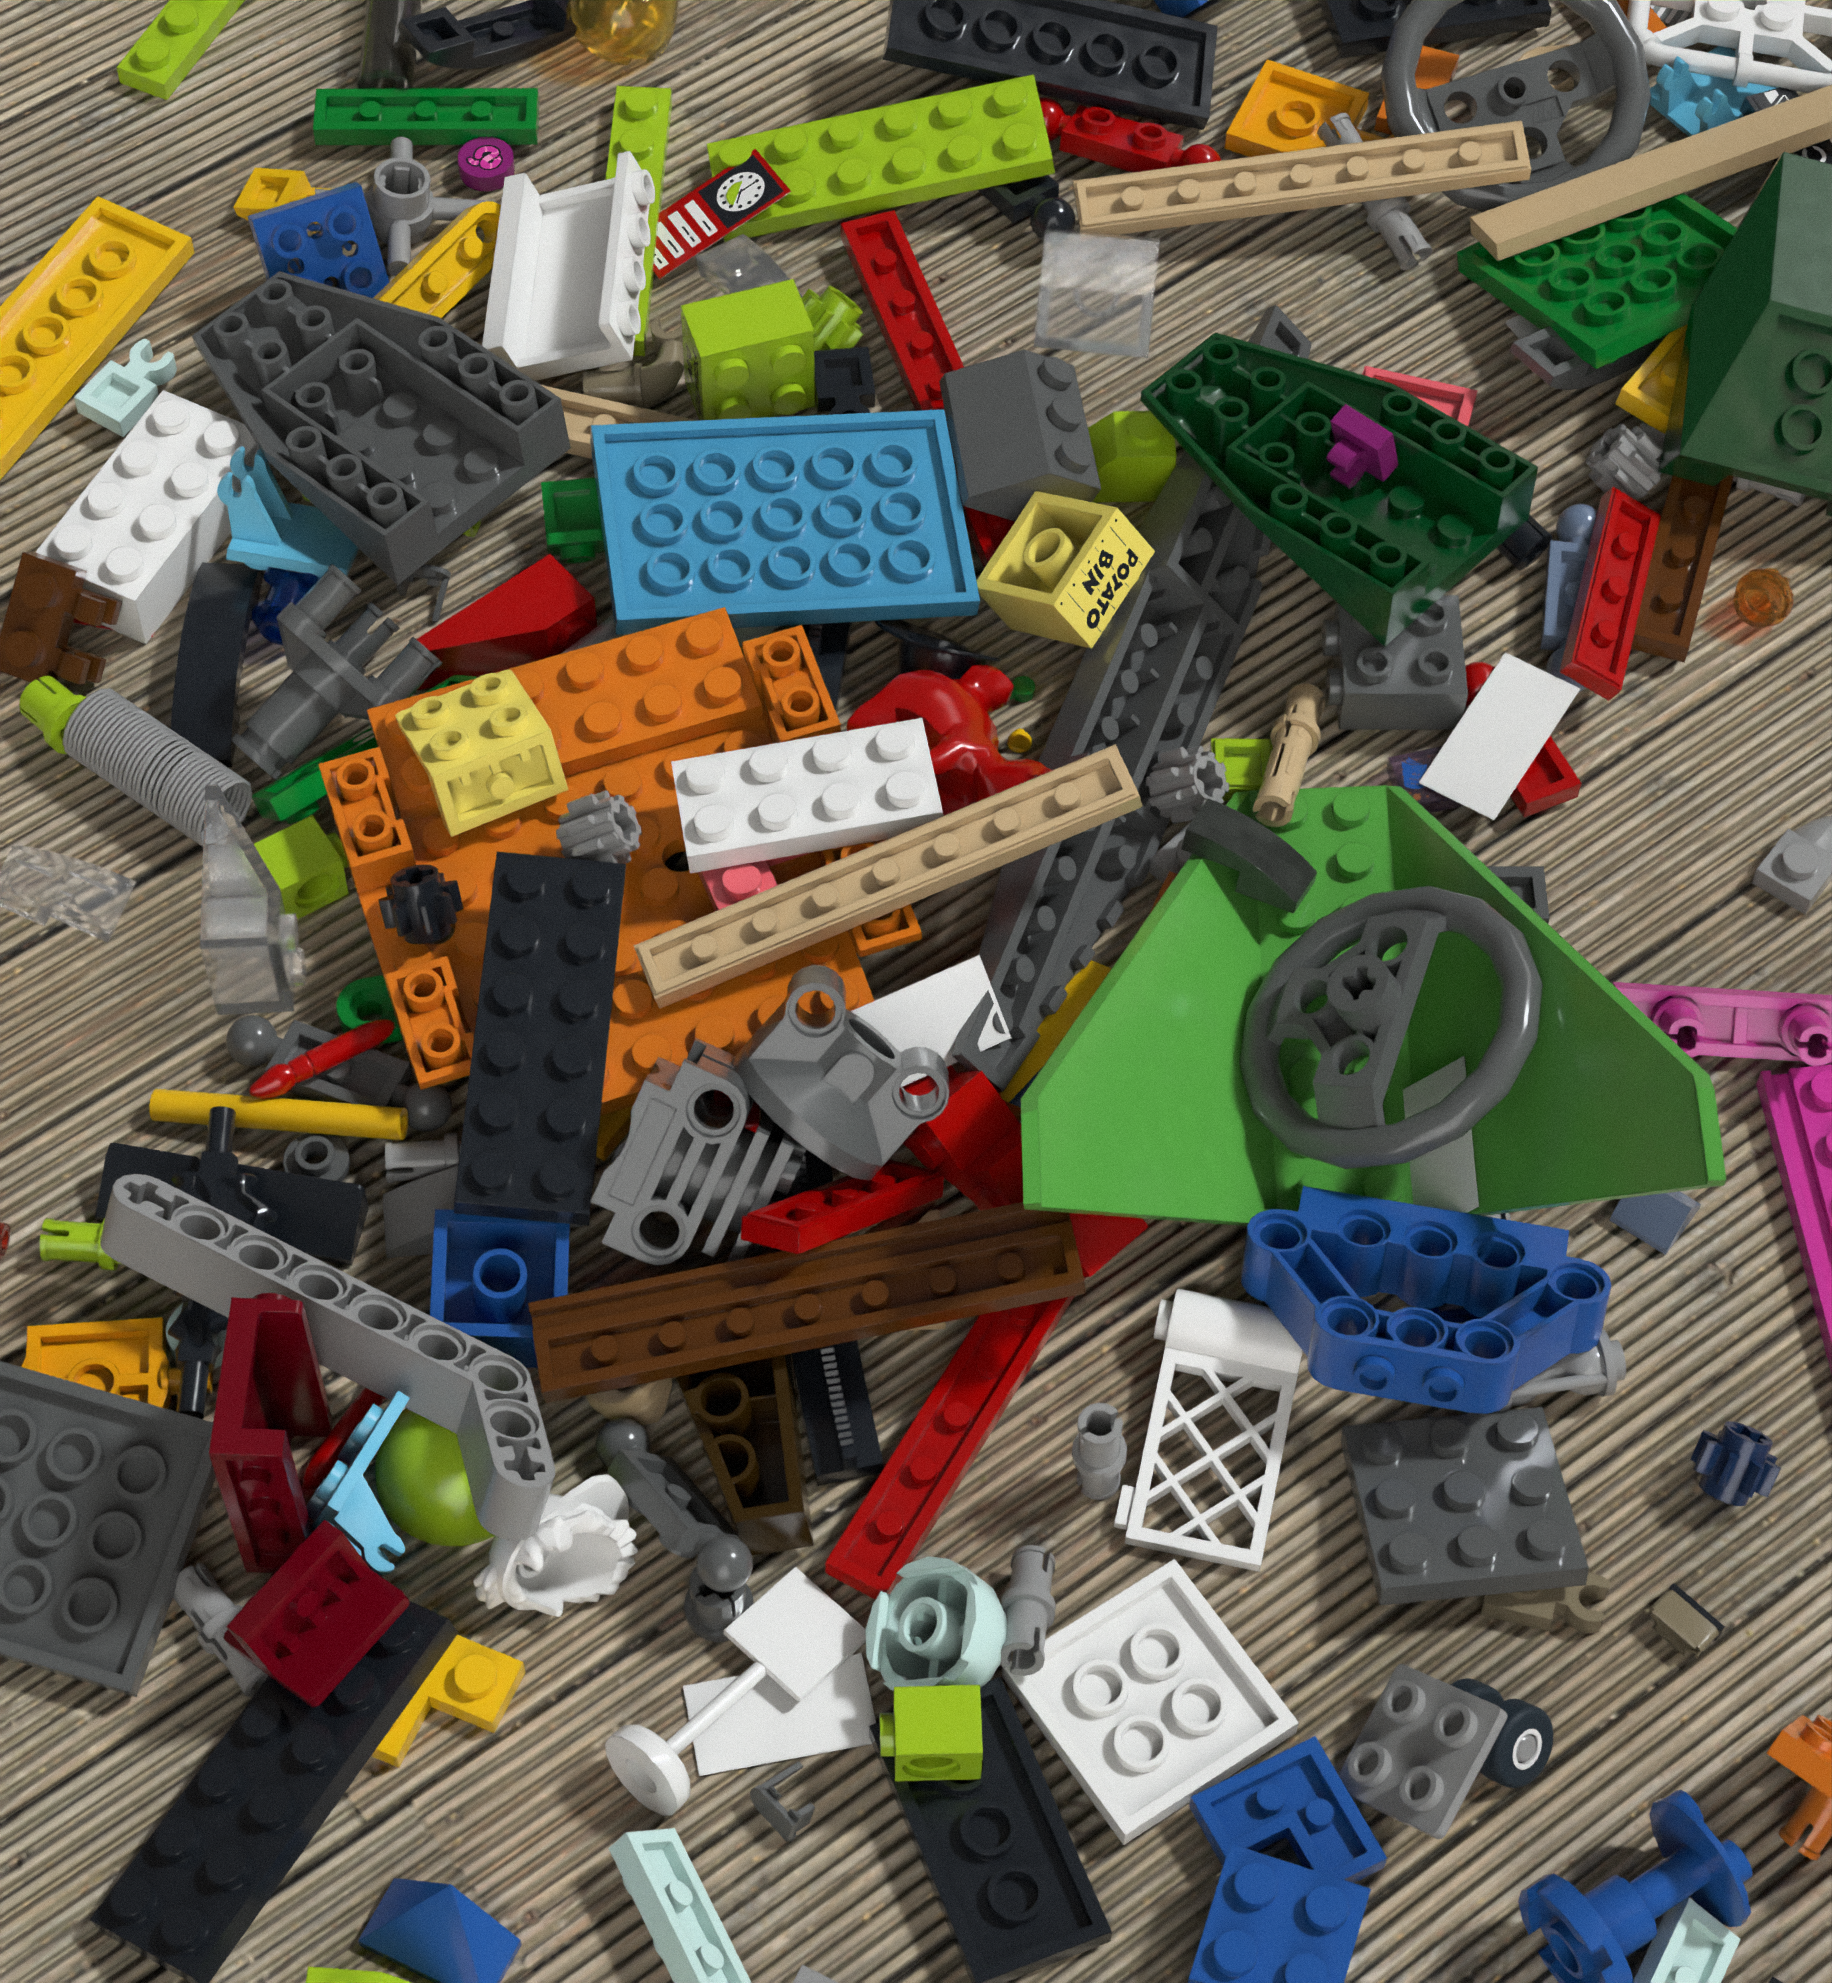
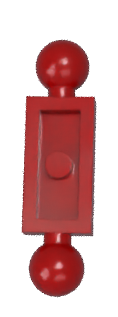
M1048 97L1039 98L1048 139L1052 141L1061 136L1060 151L1133 173L1221 161L1217 151L1205 144L1192 145L1186 150H1182L1184 136L1166 131L1165 128L1158 124L1139 123L1116 116L1105 108H1089L1082 105L1078 107L1073 116L1065 114L1062 106L1056 100Z

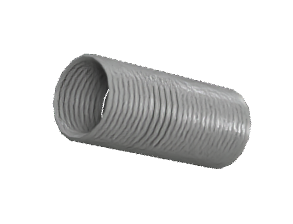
M111 688L100 689L88 695L78 704L68 719L63 735V746L66 754L202 847H214L226 841L245 819L252 799L250 782Z

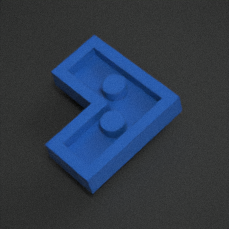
M1316 1736L1190 1798L1189 1808L1222 1866L1224 1865L1230 1843L1257 1852L1284 1838H1287L1303 1867L1352 1883L1383 1869L1387 1860L1385 1853Z

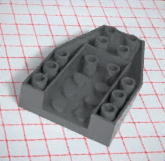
M279 271L192 335L195 346L265 458L397 585L571 448L560 397L441 318Z

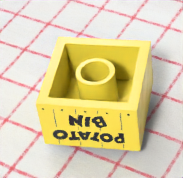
M1035 491L976 580L978 592L1010 629L1092 649L1130 589L1138 581L1141 572L1155 551L1117 507Z

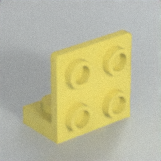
M508 669L499 673L482 675L471 684L446 694L423 698L416 702L413 707L402 710L395 715L400 730L428 775L443 824L451 837L569 790L551 729L512 670Z

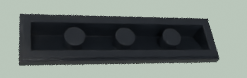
M110 1143L105 1156L95 1215L97 1222H103L106 1216L112 1187L117 1179L125 1175L142 1174L157 1178L176 1188V1185L171 1181V1176L179 1172L195 1170L199 1157ZM238 1164L237 1172L253 1174L258 1177L259 1182L253 1187L251 1194L278 1213L277 1221L266 1224L263 1232L318 1260L352 1266L369 1210L363 1186Z

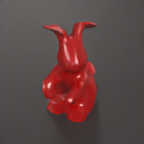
M973 665L960 679H951L931 670H918L897 675L879 693L857 708L847 721L846 728L849 731L922 718L943 816L1053 771L1041 762L1030 759L1006 760L999 753L997 729L989 714L1008 704L1014 685L999 669L989 665Z

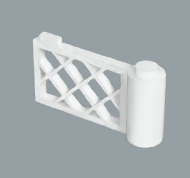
M1177 1289L1174 1301L1161 1299L1154 1339L1166 1341L1137 1484L1136 1487L1122 1485L1114 1527L1127 1530L1125 1544L1260 1572L1302 1349L1267 1306ZM1174 1371L1203 1376L1215 1395L1185 1412L1171 1392ZM1220 1380L1233 1382V1384L1225 1388ZM1251 1387L1280 1392L1277 1412L1254 1426L1233 1399ZM1223 1405L1243 1433L1213 1451L1194 1422ZM1168 1407L1176 1419L1163 1426ZM1184 1429L1203 1457L1173 1475L1159 1456L1158 1448L1161 1442ZM1273 1429L1269 1449L1260 1436ZM1250 1443L1266 1465L1265 1474L1240 1489L1221 1460ZM1211 1468L1230 1496L1200 1514L1181 1485ZM1155 1469L1163 1482L1150 1490ZM1261 1491L1258 1511L1256 1512L1248 1499ZM1169 1492L1172 1493L1190 1519L1189 1522L1171 1533L1142 1527L1146 1507ZM1238 1506L1254 1528L1250 1550L1221 1544L1208 1524ZM1198 1531L1204 1540L1188 1536Z

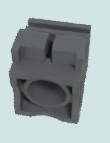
M696 1038L687 1059H684L681 1066L658 1057L632 1107L629 1135L619 1144L611 1164L605 1168L590 1201L615 1212L602 1241L603 1244L645 1263L654 1265L670 1264L683 1256L690 1246L702 1218H705L714 1224L702 1250L703 1253L715 1257L725 1232L729 1229L738 1233L727 1262L743 1259L747 1250L760 1255L764 1245L741 1240L742 1216L776 1203L770 1200L774 1190L786 1195L788 1194L802 1163L806 1148L800 1145L786 1131H784L779 1143L768 1139L775 1122L766 1112H764L755 1132L744 1128L755 1101L747 1092L743 1080L734 1070L732 1059L735 1055ZM706 1091H722L729 1096L733 1106H716L709 1100ZM653 1212H666L673 1216L678 1224L670 1225L663 1223L656 1218Z

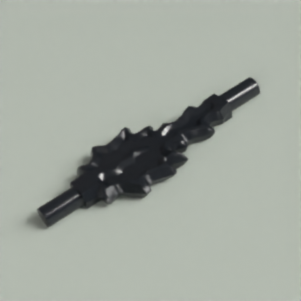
M224 1106L213 1107L209 1111L205 1151L201 1152L195 1170L176 1173L171 1176V1181L176 1185L177 1189L263 1231L266 1224L277 1221L278 1213L251 1194L253 1187L259 1182L258 1177L253 1174L237 1172L238 1157L232 1153L236 1119L235 1110ZM174 1290L173 1294L182 1297L183 1302L181 1313L167 1331L168 1335L179 1340L175 1349L176 1366L181 1371L177 1412L203 1419L208 1374L214 1371L216 1359L222 1351L217 1336L220 1331L227 1330L228 1317Z

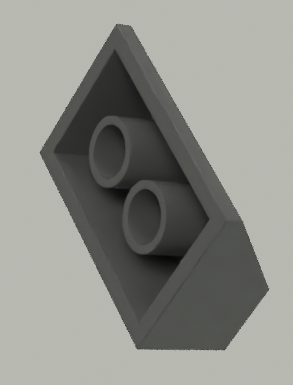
M1023 349L943 375L939 383L963 506L1016 521L1035 491L1088 502L1094 500L1101 490L1074 365L1067 364L1057 357H1046Z

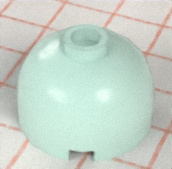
M928 1556L906 1564L896 1573L904 1578L896 1584L891 1594L889 1595L881 1591L872 1605L865 1630L866 1656L871 1668L881 1673L885 1681L883 1684L892 1691H894V1687L980 1685V1688H982L990 1681L1000 1665L1001 1649L1007 1635V1618L994 1589L968 1568L950 1559Z

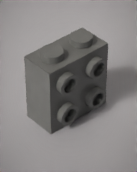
M1443 595L1386 647L1336 602L1333 620L1323 621L1322 651L1323 656H1333L1334 669H1327L1326 703L1327 705H1337L1339 730H1454L1464 714L1468 696L1459 596Z

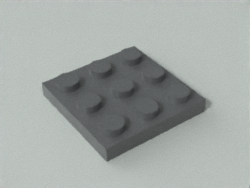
M1543 1407L1496 1411L1488 1414L1475 1413L1342 1427L1341 1446L1380 1606L1586 1585L1589 1567Z

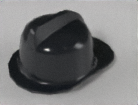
M901 620L875 621L877 626L898 638L899 675L918 670H931L951 679H960L973 665H987L989 660L1000 661V658L978 654L944 635Z

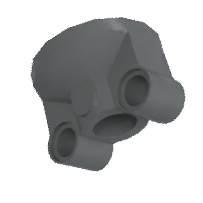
M811 965L795 973L788 984L787 997L784 1002L732 1059L734 1070L743 1080L749 1095L777 1125L800 1145L828 1165L857 1179L870 1181L917 1126L934 1120L944 1111L948 1104L949 1075L943 1058L937 1052L926 1047H912L902 1052L898 1051L872 1025L846 1009V988L844 982L836 971L826 966ZM813 990L822 991L831 997L834 1005L825 1013L810 1014L801 1008L798 1000L806 992ZM916 1073L926 1074L937 1083L931 1092L921 1096L906 1092L901 1084L909 1075Z

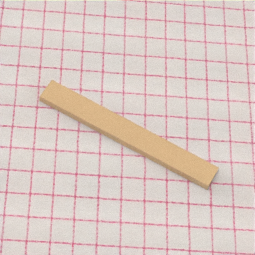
M1832 85L1471 216V234L1497 261L1777 159L1783 152L1793 153L1831 139Z
M1522 121L1074 180L1073 191L1080 238L1082 240L1530 180L1531 165Z
M1115 744L634 945L654 999L659 1009L1139 809L1143 807L1141 798Z

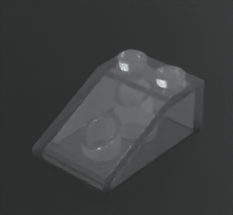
M206 785L200 949L217 1015L293 1012L295 987L305 986L306 984L305 953L303 948H298L299 936L296 913L285 914L278 884L219 785Z

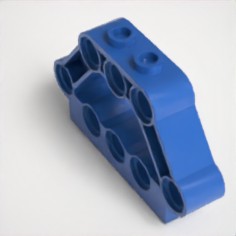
M1303 1186L1298 1212L1270 1209L1259 1212L1250 1219L1247 1225L1241 1269V1284L1246 1292L1268 1305L1307 1355L1308 1371L1322 1385L1341 1391L1480 1414L1501 1410L1508 1404L1512 1391L1568 1354L1587 1352L1597 1346L1602 1334L1611 1291L1610 1277L1601 1267L1593 1262L1566 1256L1569 1230ZM1382 1292L1397 1295L1399 1299L1415 1307H1407L1395 1312L1377 1310L1373 1305L1359 1297H1367ZM1445 1303L1464 1306L1467 1311L1477 1317H1481V1319L1466 1321L1463 1324L1444 1321L1442 1317L1433 1311L1424 1308H1435Z

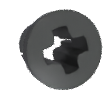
M696 1566L690 1575V1588L684 1602L687 1623L695 1634L705 1640L712 1642L730 1641L723 1634L724 1629L754 1604L752 1592L746 1583L739 1589L731 1592L712 1590L702 1582ZM712 1592H715V1593H716V1594H711V1595H709V1596H706L707 1594L712 1593ZM730 1595L731 1603L728 1599L722 1600L721 1598H726Z

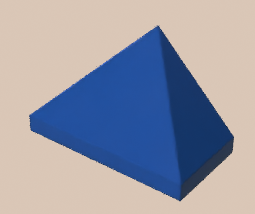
M399 1878L393 1879L358 1940L359 1946L433 1983H501L522 1945L519 1938L453 1885Z

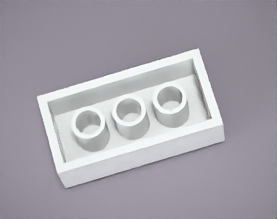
M163 390L35 553L86 570L83 589L123 601L117 624L109 625L101 622V625L146 645L154 632L157 631L194 582L202 562L208 563L231 533L228 506L220 500L217 488L221 478L227 472L232 473L230 461L235 450L241 446L245 447L244 462L247 466L252 467L254 466L255 454L260 448L245 424ZM233 474L232 489L239 493L241 492V483Z

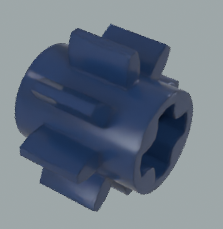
M1733 1421L1725 1422L1718 1435L1703 1430L1690 1459L1696 1463L1694 1470L1702 1473L1698 1483L1699 1487L1710 1496L1734 1506H1745L1749 1497L1752 1498L1754 1492L1768 1498L1781 1470V1467L1775 1464L1777 1457L1769 1454L1773 1445L1772 1440L1750 1426Z

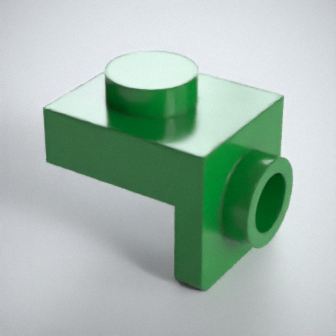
M595 478L541 482L547 553L552 556H560V562L564 564H580L596 560V553L605 552Z

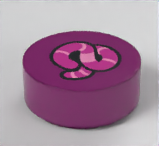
M478 137L465 143L458 153L460 178L465 185L474 190L485 192L498 190L504 187L505 177L513 176L515 173L513 151L501 139Z

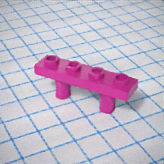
M1613 982V985L1691 1058L1703 1055L1802 1061L1812 1066H1823L1827 1063H1832V995Z

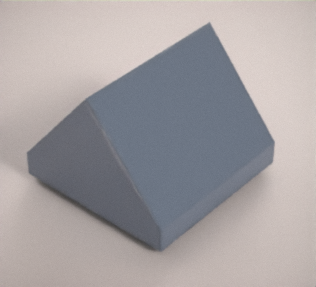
M1680 1191L1622 1198L1613 1211L1610 1221L1666 1255L1698 1212L1701 1204Z

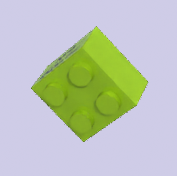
M794 279L681 305L685 384L699 420L775 417L791 415L800 410L815 407L814 329Z

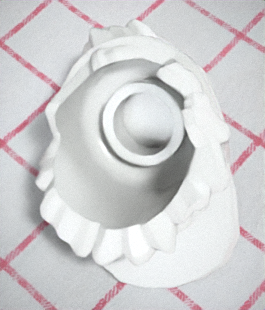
M608 1474L590 1477L564 1496L549 1493L537 1531L533 1536L525 1540L512 1541L494 1536L489 1552V1565L473 1580L474 1585L477 1587L476 1598L479 1601L486 1602L488 1609L506 1602L518 1610H537L560 1617L563 1613V1603L566 1601L573 1603H584V1601L598 1602L600 1595H614L620 1587L619 1583L626 1579L628 1570L635 1565L634 1558L631 1556L638 1553L637 1546L632 1542L636 1537V1532L629 1527L628 1498L617 1480Z

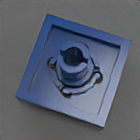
M357 182L247 216L267 280L280 271L332 286L333 282L328 277H335L337 280L336 288L374 298L389 283L362 186ZM348 241H354L356 244L355 252L348 256L344 255L342 246L347 251H351L352 245ZM288 266L293 270L294 273L288 271Z

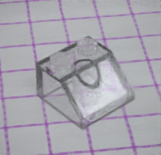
M1047 228L1044 237L1034 347L1148 358L1161 239Z

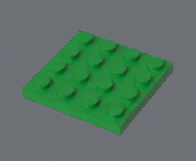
M1682 193L1497 261L1480 242H1477L1457 252L1458 271L1540 330L1551 326L1582 360L1593 368L1598 369L1688 324L1691 305L1737 228Z

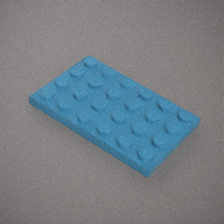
M944 410L591 425L590 444L616 635L636 633L723 607L726 608L733 628L973 616L978 614L980 597Z

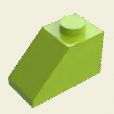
M1113 411L1088 427L1101 485L1100 492L1092 502L1156 501L1176 466L1177 457L1175 438L1150 411Z

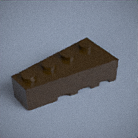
M786 1354L674 1377L734 1528L739 1535L738 1538L748 1547L751 1555L814 1546L791 1355Z

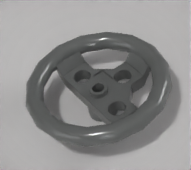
M1412 0L1394 23L1381 70L1387 123L1394 138L1522 121L1524 134L1535 138L1541 146V156L1536 159H1529L1531 165L1530 180L1441 192L1457 205L1485 212L1627 160L1638 149L1651 100L1644 46L1617 0H1559L1592 26L1595 34L1577 44L1426 90L1416 88L1415 73L1424 39L1448 9L1465 0ZM1555 68L1567 71L1574 80V89L1568 92L1554 89L1548 81V71ZM1616 89L1617 98L1608 133L1587 160L1574 168L1565 160L1557 138V133L1569 109L1591 103L1611 90ZM1450 100L1464 102L1471 110V121L1463 124L1451 121L1445 113L1444 103Z
M1433 886L1373 893L1318 919L1275 959L1246 1012L1239 1065L1255 1117L1293 1153L1343 1169L1407 1163L1463 1137L1509 1094L1537 1041L1543 984L1524 934L1483 899ZM1450 931L1465 935L1490 957L1502 988L1497 1030L1477 1068L1441 1102L1395 1124L1385 1125L1383 1101L1438 933ZM1398 943H1407L1404 951L1399 956L1391 960L1382 961L1384 954L1389 948ZM1350 948L1348 951L1334 959L1340 952ZM1327 995L1328 1001L1320 1010L1313 1013H1305L1308 1005L1314 999ZM1284 1038L1310 1039L1321 1054L1313 1079L1318 1119L1312 1117L1288 1093L1279 1065L1281 1044ZM1369 1055L1368 1062L1360 1071L1344 1075L1345 1069L1351 1061L1360 1056Z

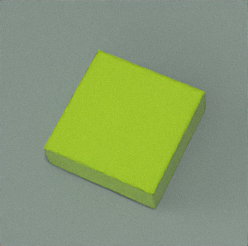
M1211 738L1210 752L1215 753L1214 758L1219 763L1223 762L1227 770L1224 773L1226 782L1229 783V791L1222 796L1223 801H1229L1236 792L1259 790L1261 788L1265 769L1273 749L1271 739Z

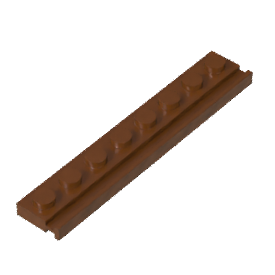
M1023 1202L834 1240L800 1254L780 1251L530 1302L528 1305L533 1324L532 1332L541 1393L545 1402L551 1403L1085 1294L1086 1289L1069 1213L1024 1209Z

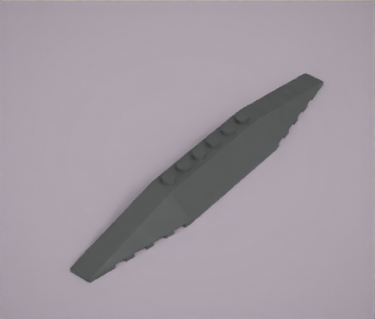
M1277 305L1267 308L1248 341L1309 359L1312 344ZM1186 450L1138 530L1155 552L1093 648L1086 649L1038 761L1047 768L1055 770L1116 744L1137 788L1143 807L1002 865L979 955L1011 1038L980 1052L977 1043L994 1004L990 992L987 990L958 1032L952 1054L969 1072L983 1071L998 1093L1004 1092L1039 1039L1040 1034L1037 1032V1029L1047 1015L1055 1014L1067 997L1068 993L1064 988L1076 970L1086 968L1095 955L1092 946L1102 931L1113 928L1125 910L1121 903L1131 888L1141 886L1150 870V858L1156 854L1171 817L1165 818L1161 816L1160 810L1156 806H1151L1148 800L1151 796L1149 787L1146 786V777H1149L1150 773L1153 772L1151 767L1161 762L1160 753L1179 747L1188 749L1200 745L1260 597L1262 582L1256 579L1259 558L1269 554L1271 540L1235 506ZM996 1011L992 1020L993 1026L998 1032L1005 1033Z

